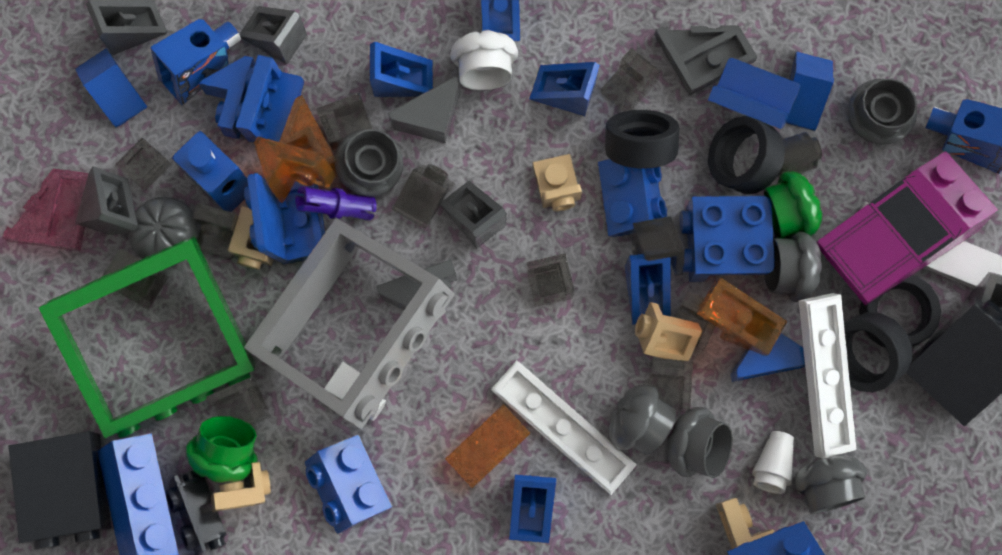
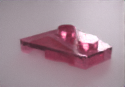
M53 168L42 182L39 192L32 195L23 206L26 211L12 229L6 228L2 238L9 242L80 251L85 227L77 225L75 222L89 173Z

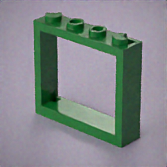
M195 236L53 298L38 307L104 438L116 433L119 438L128 436L140 429L139 423L154 417L155 421H160L178 411L176 406L188 400H191L192 404L200 403L214 395V388L225 383L229 387H234L251 378L249 372L255 369L254 359L251 353L244 349L246 342ZM187 259L236 362L113 418L62 315Z

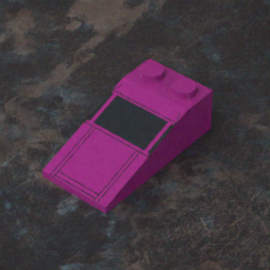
M945 151L916 169L817 241L821 253L866 306L976 234L993 217L998 209Z

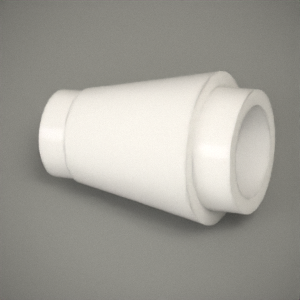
M772 431L770 433V437L752 471V475L755 477L754 486L770 493L783 494L785 493L786 486L791 485L794 442L792 435L781 431Z

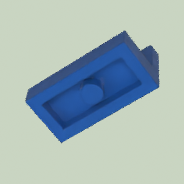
M729 58L718 85L713 86L708 101L782 129L801 86L799 83L735 58Z

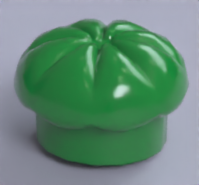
M794 171L783 172L777 184L764 189V196L771 200L772 225L776 236L785 239L793 236L796 232H804L813 236L822 223L823 215L820 200L815 196V189L801 173Z
M231 416L211 417L202 422L198 435L194 436L187 443L186 459L196 474L207 477L211 481L218 483L239 482L252 473L251 463L258 462L257 454L253 449L257 437L256 431L249 423Z

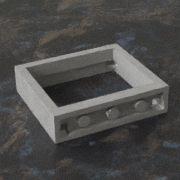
M335 218L246 343L244 349L340 416L363 429L371 415L377 413L380 402L391 386L399 381L403 369L413 354L423 346L427 334L435 322L446 312L444 309L455 293L438 277ZM360 248L419 283L421 287L344 398L340 400L281 358Z

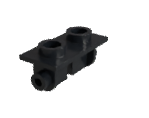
M193 470L182 475L184 482L181 483L178 474L174 475L168 483L170 489H167L165 493L172 512L179 511L184 527L180 528V535L185 548L188 551L193 549L195 555H202L207 551L205 547L207 544L211 551L225 546L224 537L227 534L218 511L202 514L200 510L201 507L211 504V493L205 477L196 474Z

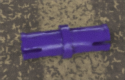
M300 186L297 192L304 194V196L296 195L295 205L298 211L327 214L330 219H341L344 216L371 221L374 215L367 213V211L376 212L377 207L373 196L348 194L341 188H332L328 191Z

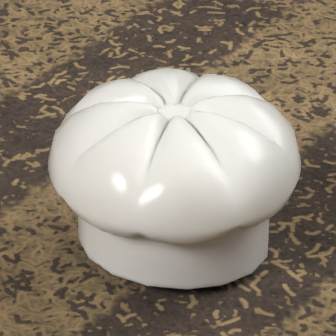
M491 30L466 34L454 43L450 53L452 62L459 67L460 84L472 90H491L508 84L512 80L511 64L518 57V49L515 42L508 35Z

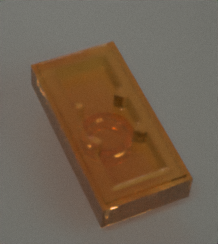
M503 404L448 455L445 460L473 489L531 433Z

